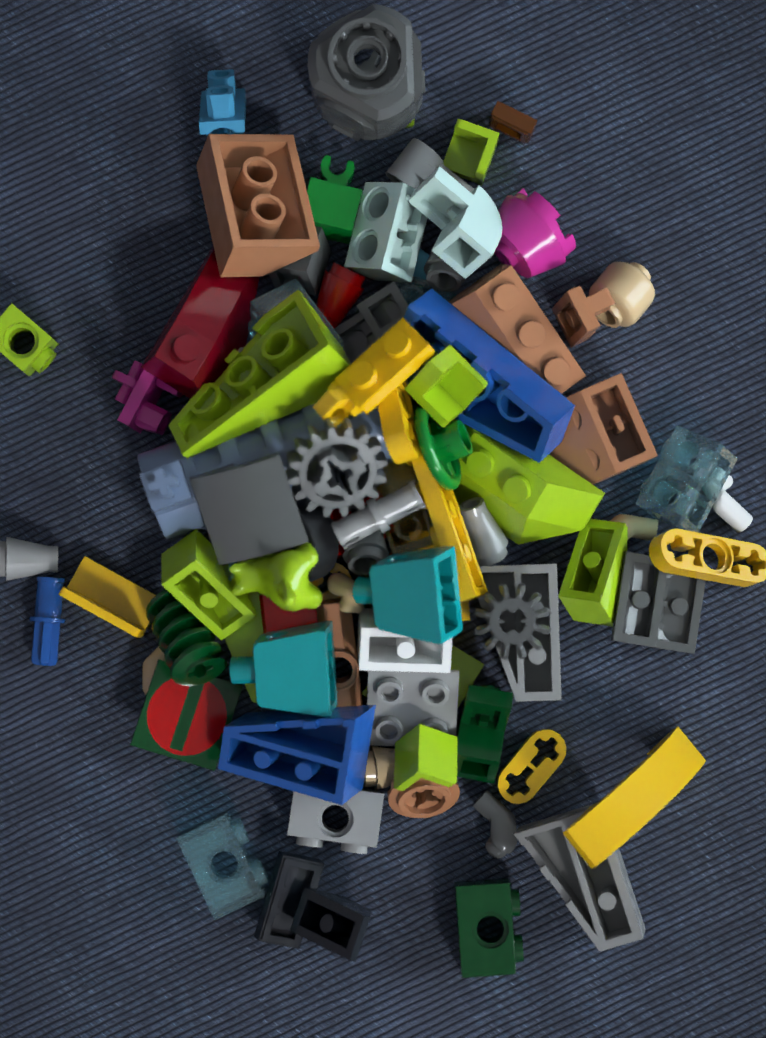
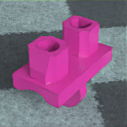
M136 360L127 375L115 370L111 378L122 384L115 400L125 405L117 420L139 433L144 429L163 435L171 421L172 414L156 406V403L163 390L179 398L183 394L141 368L142 363Z

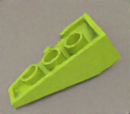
M299 289L259 319L252 328L256 335L241 352L234 349L224 360L229 366L214 383L203 384L171 421L169 428L182 455L186 458H190L316 403L326 393L331 382L335 381L334 379L351 364L341 345Z

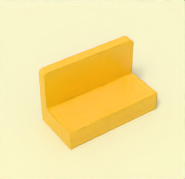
M86 556L81 561L69 585L62 587L58 594L136 638H143L150 625L146 617V608L149 602L156 596V594Z

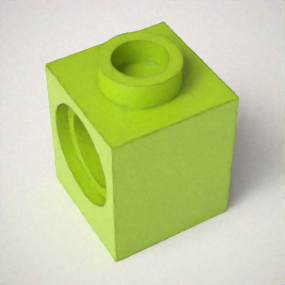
M11 304L0 316V352L29 377L35 370L38 373H42L55 359L57 353L53 350L59 343L15 305ZM22 333H32L35 338L32 350L26 354H17L14 349L15 339Z

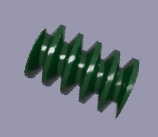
M167 589L158 593L149 602L146 608V617L152 624L153 634L158 639V646L164 653L165 663L170 668V675L175 683L182 686L201 685L213 680L223 672L227 666V660L219 658L223 649L218 642H213L216 635Z

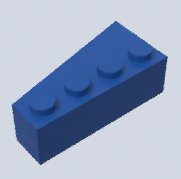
M430 289L407 306L404 319L435 351L430 359L407 378L408 384L433 357L451 345L487 381V387L455 418L456 420H461L471 428L539 463L562 442L575 407L571 401L435 290Z

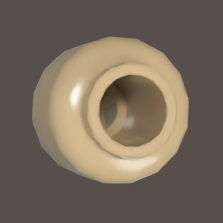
M619 261L613 262L606 267L589 290L590 296L608 288L616 303L611 306L610 310L596 316L600 322L611 328H617L619 326L629 327L639 320L653 302L655 290L650 281L651 275L645 267L636 262L629 264Z

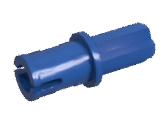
M37 577L34 617L30 616L29 621H34L31 662L35 665L54 666L58 662L61 623L65 624L66 620L61 619L63 597L58 595L65 583V579Z

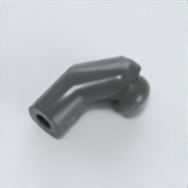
M485 790L472 807L490 822V837L485 843L487 852L490 856L501 859L507 854L512 853L516 847L517 838L514 835L516 831V818L488 790Z

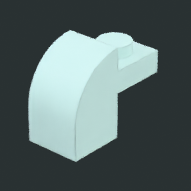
M439 166L412 192L408 202L442 229L431 251L466 279L494 254L502 236V221L495 203L482 187L478 185L470 192Z

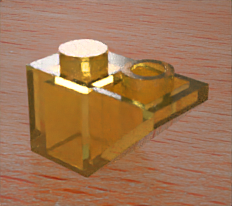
M392 462L383 467L387 482L376 487L379 494L376 501L408 485L411 481H413L414 485L417 484L412 466L410 467L406 462L400 465ZM419 509L390 524L391 529L384 532L392 554L416 551L433 545L430 536L431 524L426 509Z

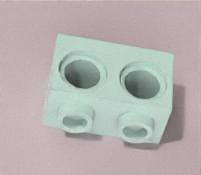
M365 182L344 264L345 268L372 280L412 282L427 222V217L408 202L415 188L402 182Z

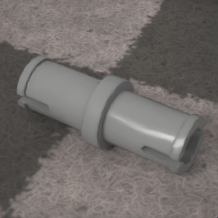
M411 481L408 485L377 501L375 498L367 500V506H365L364 510H358L337 522L334 521L331 523V526L345 550L348 546L378 530H381L382 533L390 530V524L426 506L416 486Z

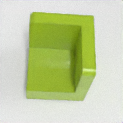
M457 119L443 165L460 178L482 185L500 133L462 119Z
M449 345L422 368L406 386L405 390L440 426L445 427L459 416L487 387V381Z
M418 724L395 742L394 789L404 791L420 778L446 787L453 786L457 782L458 737Z

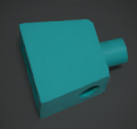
M455 546L389 555L371 565L370 577L359 576L354 582L353 597L355 602L373 605L375 625L379 630L434 644H443L463 631Z
M323 621L261 634L253 644V656L231 657L230 679L232 684H255L256 700L260 707L330 717L338 705L333 621Z

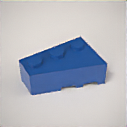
M376 705L336 707L330 717L283 710L247 712L224 726L218 769L343 805L363 789Z

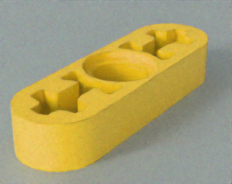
M407 379L377 405L384 441L391 458L397 465L421 457V450L414 426L412 400L409 393L405 390L408 385Z
M676 528L655 536L649 546V556L653 565L664 573L740 587H749L766 579V550L755 543ZM670 544L671 549L674 551L685 552L689 550L688 554L674 558V553L667 551V545ZM705 547L713 549L718 557V566L715 570L709 568L704 562L703 550ZM746 558V563L753 566V572L746 565L737 564L733 566V562Z

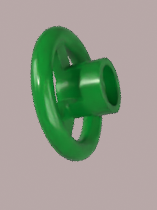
M418 406L414 415V426L423 458L437 483L446 490H455L461 483L459 459L473 453L469 433L461 420H456L442 427L426 410ZM428 422L430 423V426H431V434H430V431H429Z

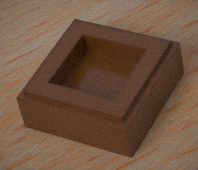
M497 101L491 113L489 125L491 128L509 137L528 144L538 120Z

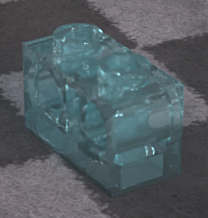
M677 425L671 437L664 443L660 458L650 477L643 482L640 496L635 504L661 522L677 529L699 533L738 458L721 443ZM698 455L695 462L689 465L692 458ZM677 494L675 500L668 505L670 499Z

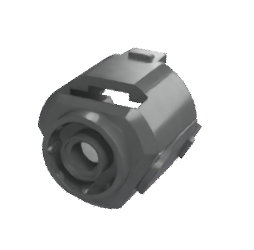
M372 4L364 10H357L340 18L318 35V38L311 42L308 53V73L312 98L318 112L323 119L327 120L332 129L358 142L360 138L363 140H378L398 133L418 114L422 106L423 94L425 93V70H422L421 42L412 30L411 21L392 8ZM363 49L374 50L368 61L362 62L361 65L355 64L354 58L359 51Z

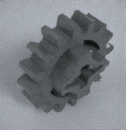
M328 418L325 419L324 430L318 431L316 427L310 425L307 427L310 438L305 440L296 437L294 439L298 453H287L286 459L291 468L285 472L289 484L293 485L291 489L296 500L304 498L306 510L311 512L320 505L323 516L329 517L333 508H339L342 517L348 516V506L354 504L361 511L365 509L363 498L366 495L377 499L379 494L374 483H386L387 478L382 468L387 466L388 463L384 452L380 451L382 446L378 437H370L366 425L362 424L353 431L349 418H345L340 427H334L333 422ZM315 455L314 461L310 463L311 459ZM328 460H331L335 467L338 466L344 472V475H341L338 469L335 470Z

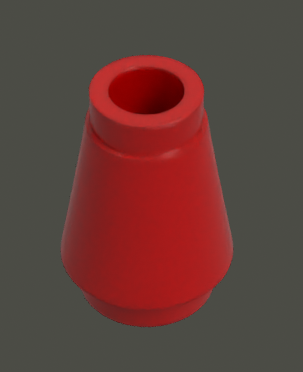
M333 262L330 271L325 270L315 307L316 313L327 328L332 331L343 321L365 290L361 286L366 278Z

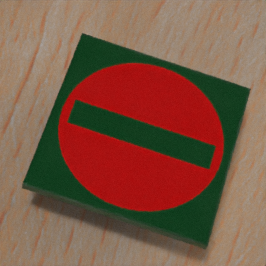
M158 659L130 745L215 771L220 757L224 726L232 721L243 686L232 684V682L217 677L205 684L182 686L174 682L170 675V668L165 661Z

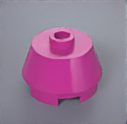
M522 188L514 196L507 195L498 209L502 221V236L494 253L502 264L512 265L514 270L525 278H530L564 265L566 256L576 248V242L573 234L568 233L565 237L562 234L556 221L561 216L558 211L536 191L528 196L525 189Z

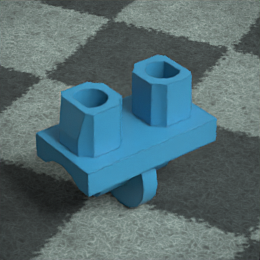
M232 69L208 71V88H206V91H201L200 135L206 134V137H208V134H243L245 132L246 118L245 88L236 89L235 72Z

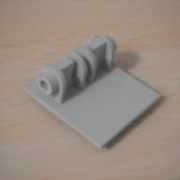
M450 670V673L368 671L367 705H376L370 745L395 746V742L418 724L456 736L459 670Z

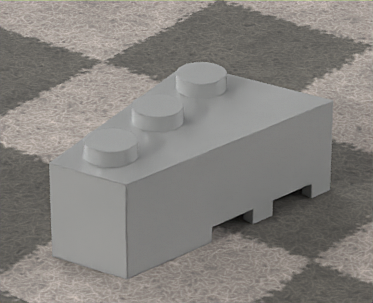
M557 564L479 566L488 592L494 596L498 603L503 600L499 591L500 584L506 583L509 589V597L515 598L518 584L523 583L526 585V590L522 600L527 603L535 592H539L542 598L531 608L534 612L542 608H550L551 614L547 617L536 618V624L551 627L550 634H543L536 630L532 633V636L543 645L540 650L534 649L529 641L526 640L522 642L527 655L525 659H519L516 644H510V652L506 660L500 658L516 702L562 700ZM483 597L478 598L481 608L492 612L494 607L487 603ZM519 609L515 613L505 610L500 616V620L505 622L500 623V627L506 633L511 630L520 633L526 627V623L521 622V620L526 619V616ZM485 618L486 621H487V624L489 625V624H490V622H489L490 619H489V618ZM500 640L495 645L499 657L500 651L504 644V642H501Z
M594 804L519 826L514 833L515 837L521 845L525 846L540 867L539 870L566 903L565 905L599 952L644 938L646 928L620 849L618 848L598 866L591 869L563 834L576 819Z

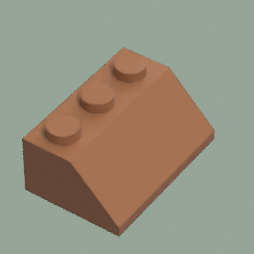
M208 134L196 167L220 277H263L317 252L320 244L294 135Z
M498 265L448 301L561 394L586 377L512 265Z

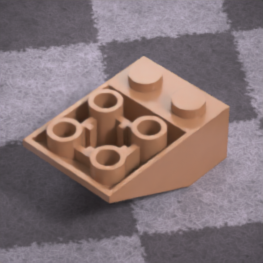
M622 373L566 397L575 407L562 442L549 455L591 484H597L658 456Z

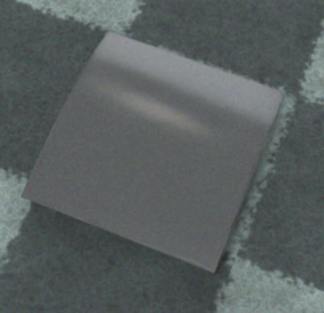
M279 452L238 466H234V463L190 477V482L219 565L267 555L309 542Z
M624 552L611 641L695 654L706 580L664 573L653 565L649 555Z

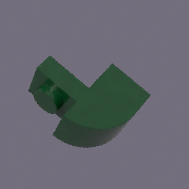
M489 685L480 687L468 686L467 694L463 700L456 736L458 737L457 777L494 784L500 765L504 733L511 712L514 693L501 691L499 688Z

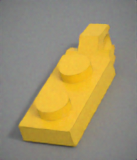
M401 318L334 379L335 381L331 382L326 393L313 405V408L324 422L325 419L330 418L334 427L341 424L349 415L355 417L361 412L367 415L430 359L435 351L404 318Z

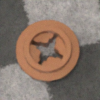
M420 778L406 790L400 791L394 789L393 779L391 780V789L387 791L391 809L399 815L410 818H429L450 809L457 802L460 790L458 783L451 787H446Z

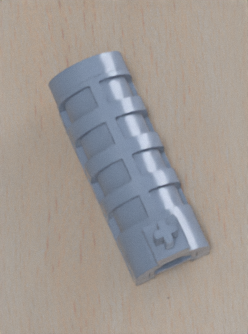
M314 404L190 458L182 455L176 441L137 454L141 470L139 475L151 510L155 513L165 538L174 542L183 539L195 529L200 533L207 531L190 482V477L234 463V466H238L279 452L284 470L290 469L291 467L288 465L286 455L291 452L298 453L294 439L296 437L305 440L310 438L307 428L310 425L316 427L318 431L325 429V422L314 410ZM378 406L367 415L364 412L359 413L355 417L349 415L347 418L351 421L353 431L362 424L366 425L370 437H378L382 446L380 451L384 452L387 463H393L394 461L384 441ZM315 455L311 459L310 463L314 461ZM328 460L329 464L333 466L335 470L338 469L341 475H344V472L340 470L338 466L335 467L332 461Z

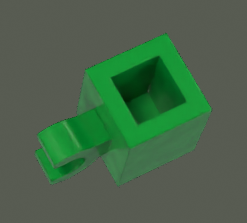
M326 155L321 162L322 180L311 177L307 189L315 226L323 228L328 240L350 245L363 190L348 186L354 176L353 161L348 160L344 173L335 175L329 170L331 156Z

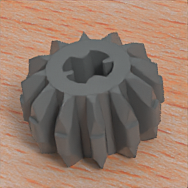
M506 583L500 584L499 591L503 600L499 603L492 594L486 592L483 598L494 607L492 612L477 608L474 613L477 617L490 619L489 625H481L475 628L476 635H483L489 631H492L494 634L484 644V648L490 651L499 640L504 642L500 651V658L504 660L509 656L510 644H516L519 659H525L527 655L522 642L528 640L534 649L540 650L543 645L532 636L533 631L536 630L543 634H550L551 627L536 624V618L547 617L551 614L550 608H542L534 612L531 607L540 601L542 595L539 592H535L526 603L522 600L526 590V585L523 583L518 584L515 598L509 597V589ZM518 609L521 610L526 616V619L521 620L522 623H526L524 630L520 633L515 630H511L508 633L504 632L500 627V623L505 622L500 620L502 613L505 610L511 613H515Z

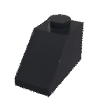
M304 887L290 931L349 961L356 962L371 918V909L341 895Z

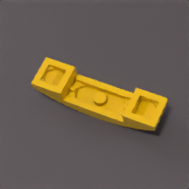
M678 726L647 753L648 756L604 798L590 806L563 832L564 836L591 869L609 857L659 813L690 782L706 762Z

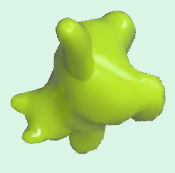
M306 542L295 546L293 550H284L280 553L274 552L234 563L229 569L234 574L236 582L232 588V593L239 596L257 592L270 598L283 610L293 612L304 608L316 609L320 606L323 596L320 589L309 582L308 574L318 562V553L310 543Z

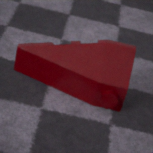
M213 246L141 368L189 399L196 394L203 384L214 383L229 366L224 361L234 349L238 351L240 347L246 346L259 277H220Z

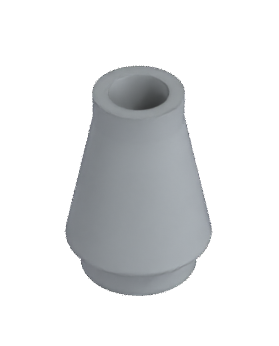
M474 497L462 502L459 508L479 566H491L503 560L508 554L506 549L508 539L486 507L484 499Z
M6 537V541H0V577H6V581L49 572L58 573V546H48Z

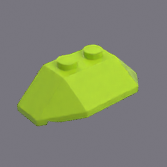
M464 424L472 442L473 453L459 459L461 483L457 489L453 490L458 503L461 504L465 500L474 497L483 498L486 507L505 536L518 545L582 531L586 527L605 495L603 491L551 455H548L539 463Z

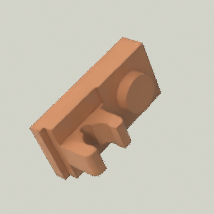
M581 286L567 291L554 305L552 311L572 348L588 340L601 326L596 316L610 310L611 306L616 303L608 288L586 297Z

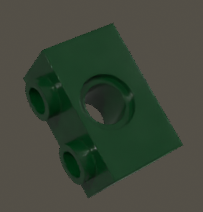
M508 878L454 882L462 978L516 974L515 962L524 961L522 934H513L512 917L521 915L519 889H510ZM486 916H495L502 922V929L494 938H484L477 932L479 921Z

